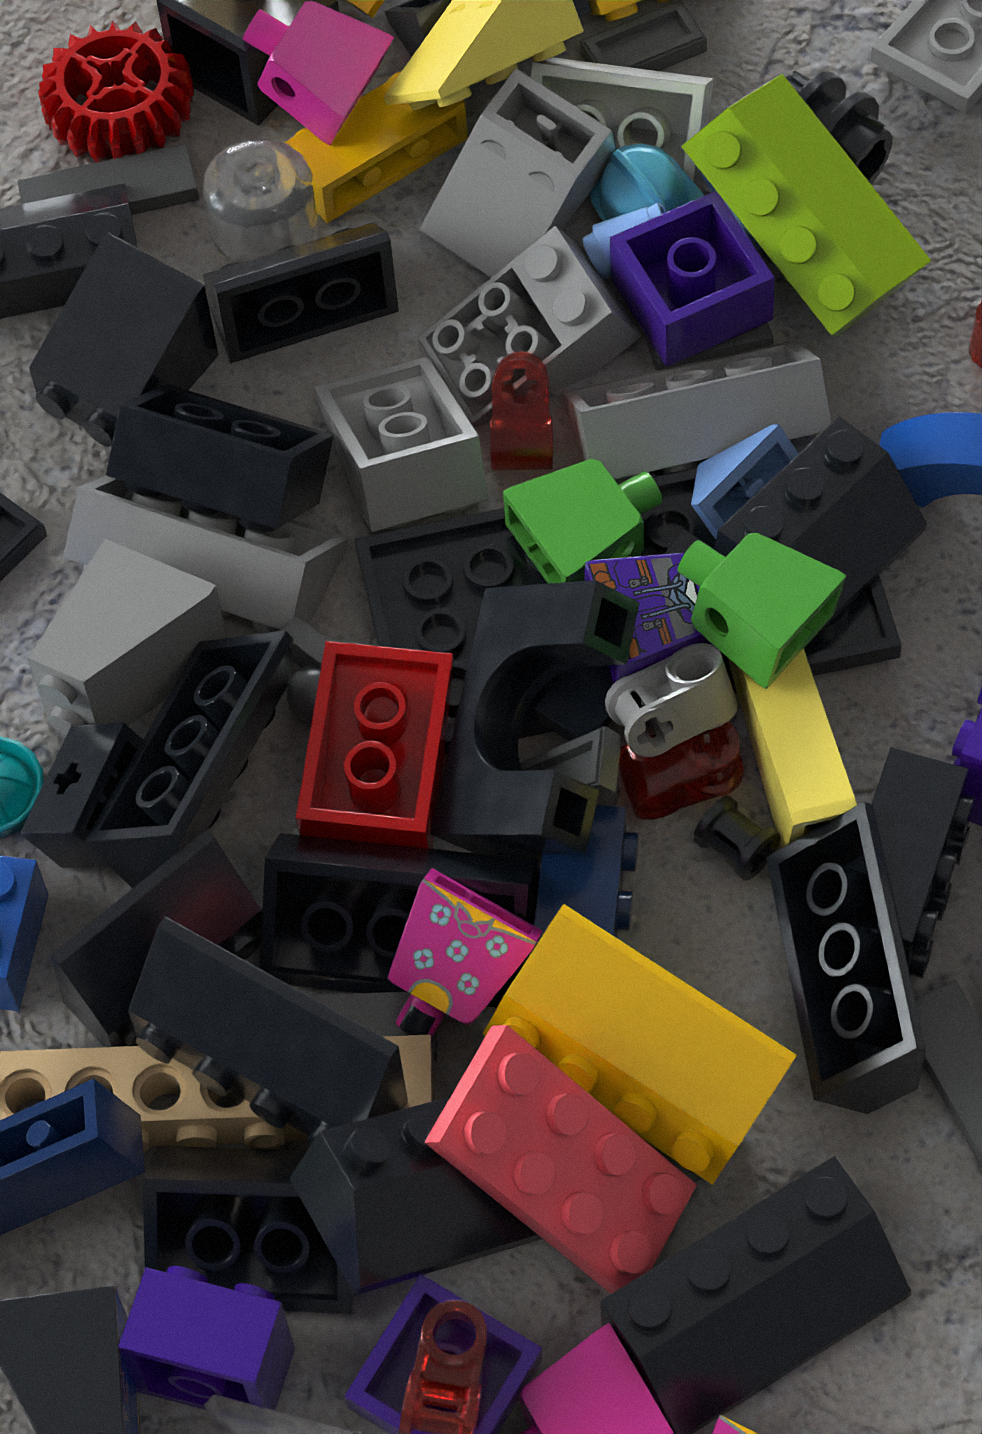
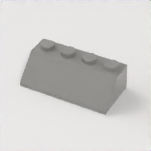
M795 340L562 392L581 462L588 459L601 461L617 484L643 471L649 472L662 469V473L667 474L696 468L698 460L711 458L772 424H779L794 447L810 444L816 438V434L822 433L831 424L821 359Z
M103 476L77 489L63 558L84 564L83 570H85L103 540H110L215 584L223 616L234 614L252 620L251 626L254 629L263 633L281 631L294 616L297 619L300 617L306 623L312 620L346 551L349 538L294 520L277 529L275 528L271 532L248 529L239 524V517L221 511L215 514L197 513L182 506V499L163 493L160 496L139 495L125 488L126 482Z

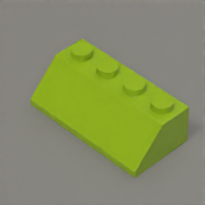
M780 74L729 106L681 146L828 332L834 337L842 335L932 262L783 74Z

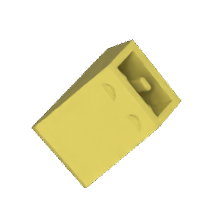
M452 0L384 95L386 105L409 103L411 110L421 109L436 102L439 107L448 106L471 96L470 85L483 80L489 85L508 79L515 68L519 69L517 63L531 57L533 62H539L566 51L565 40L584 32L573 0Z

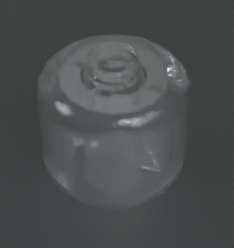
M270 138L246 139L227 146L212 159L203 178V200L208 229L218 252L231 263H241L274 253L285 246H297L314 240L318 231V210L314 178L301 153L287 143Z

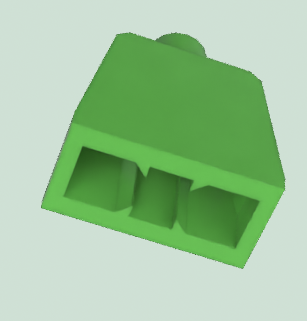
M588 459L517 484L503 491L505 524L548 584L585 581V562L640 556L644 550V522L641 515L662 504L660 490L648 472L643 471L618 485L601 461L595 459Z
M759 533L747 534L727 557L702 541L697 540L688 548L677 570L679 574L700 586L691 617L694 628L765 689L773 683L834 615L847 576L837 569Z

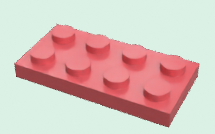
M508 1025L491 1026L424 1142L610 1294L653 1268L697 1186L695 1182Z

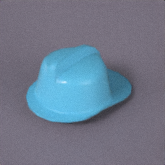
M642 143L625 145L610 155V162L604 168L601 179L590 192L591 202L603 221L647 206L650 207L657 202H660L668 212L704 196L701 190L670 155L659 147Z

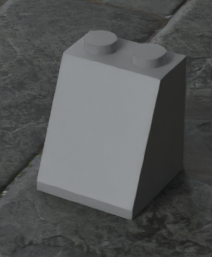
M104 539L27 658L49 724L65 736H67L71 725L124 722L129 726L165 701L198 643L227 638L216 585Z

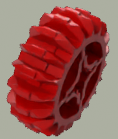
M112 21L109 30L98 32L90 25L88 36L84 38L70 34L68 49L53 48L52 62L43 65V81L39 83L38 95L42 106L44 122L49 126V130L53 131V135L58 140L59 145H69V148L76 157L89 152L90 156L97 163L106 155H113L115 159L124 157L127 154L143 153L150 146L161 149L164 148L166 142L165 136L180 137L181 122L190 120V103L193 102L194 87L190 78L189 64L185 60L184 55L172 53L168 42L163 40L157 28L143 34L136 21L127 30H120L116 23ZM150 79L158 84L154 91L145 87ZM80 93L87 96V100L82 106L75 102Z

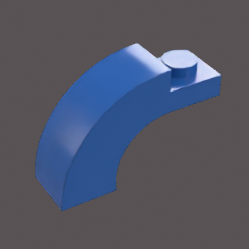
M945 412L928 414L904 420L882 431L879 446L889 453L918 506L923 508L934 500L951 495H982V413Z

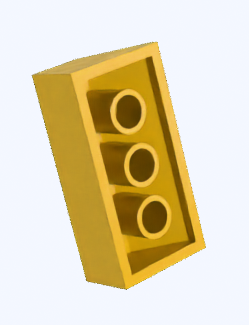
M565 904L557 912L508 988L483 1032V1035L486 1036L491 1026L508 1025L643 1140L712 1185L797 1056Z

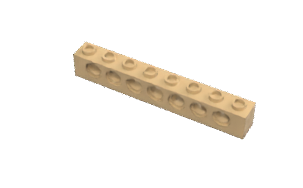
M431 1035L383 1036L399 1046L408 1102L403 1109L435 1101V1062ZM139 1046L0 1051V1120L15 1114L17 1108L27 1100H47L91 1079H95L141 1115L143 1153L147 1152L149 1147L156 1146L216 1148L217 1144L244 1143L252 1149H276L283 1146L285 1142L308 1141L307 1134L287 1123L284 1128H277L263 1121L251 1110L250 1102L245 1099L239 1105L231 1108L215 1105L221 1095L210 1091L198 1082L193 1076L191 1068L175 1059H172L169 1064L162 1063L148 1055ZM174 1094L179 1096L178 1101L166 1110H153L149 1108L150 1103L160 1095Z

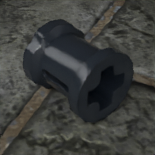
M724 796L717 800L705 812L694 831V842L701 848L712 847L736 866V875L745 881L755 877L767 865L766 857L776 852L781 838L780 834L773 828L763 830L738 811V802L731 796Z

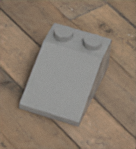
M429 357L314 387L315 396L330 434H334L333 444L354 500L371 532L381 529H400L409 525L413 520L439 513H458L467 509L471 504L489 500L479 435Z

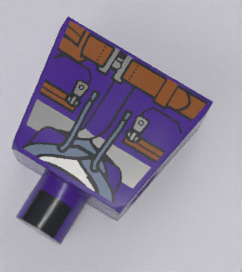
M684 553L599 559L585 562V581L597 580L640 602L627 665L607 666L613 684L624 676L636 673L672 656L673 653L685 646L698 643L713 645L694 628L691 622L700 586L677 572Z

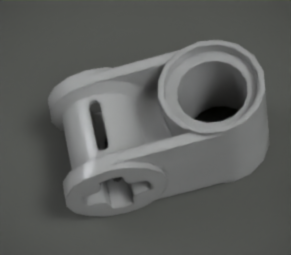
M698 643L685 646L670 657L636 673L620 678L608 690L605 698V707L612 720L625 727V740L632 751L642 757H654L665 753L673 746L706 730H711L727 723L737 712L738 702L720 650L714 645ZM632 692H636L641 698L642 708H639L633 699ZM645 722H648L656 734L655 738H651L647 733Z

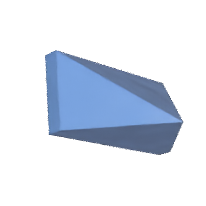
M772 424L698 464L691 505L715 539L718 529L799 454L779 424Z

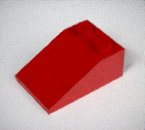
M325 641L295 817L299 835L433 849L434 836L430 835L442 782L454 661L453 654Z

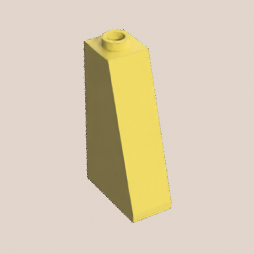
M804 649L767 689L757 684L728 658L775 830L781 837L779 842L781 849L857 806Z

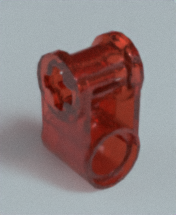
M525 351L510 353L501 359L496 367L492 383L493 416L490 419L492 471L553 470L552 415L549 414V376L547 367L533 353ZM514 369H525L527 379L537 380V384L529 385L527 395L525 396L516 395L513 385L504 384V381L512 379Z
M727 722L720 727L706 730L673 746L665 753L654 757H642L634 753L627 743L620 748L618 770L635 816L643 820L659 819L671 815L679 809L716 797L726 796L733 792L740 785L744 775L743 762L739 755L741 749L739 734L734 726ZM705 734H709L710 743L704 744L703 737ZM649 735L651 738L656 737V735ZM716 755L717 759L710 760L709 756ZM722 772L723 779L721 781H717L716 773Z
M447 1300L437 1304L427 1314L422 1325L414 1370L412 1369L406 1387L399 1434H412L414 1430L432 1434H475L483 1390L481 1380L488 1349V1331L482 1314L472 1304L462 1300ZM450 1319L465 1320L476 1331V1339L473 1346L467 1352L460 1355L444 1353L435 1343V1335L438 1328ZM426 1405H432V1406H437V1407H442V1408L457 1410V1412H456V1413H451V1412H446V1411H441V1410L426 1408L425 1406H426Z

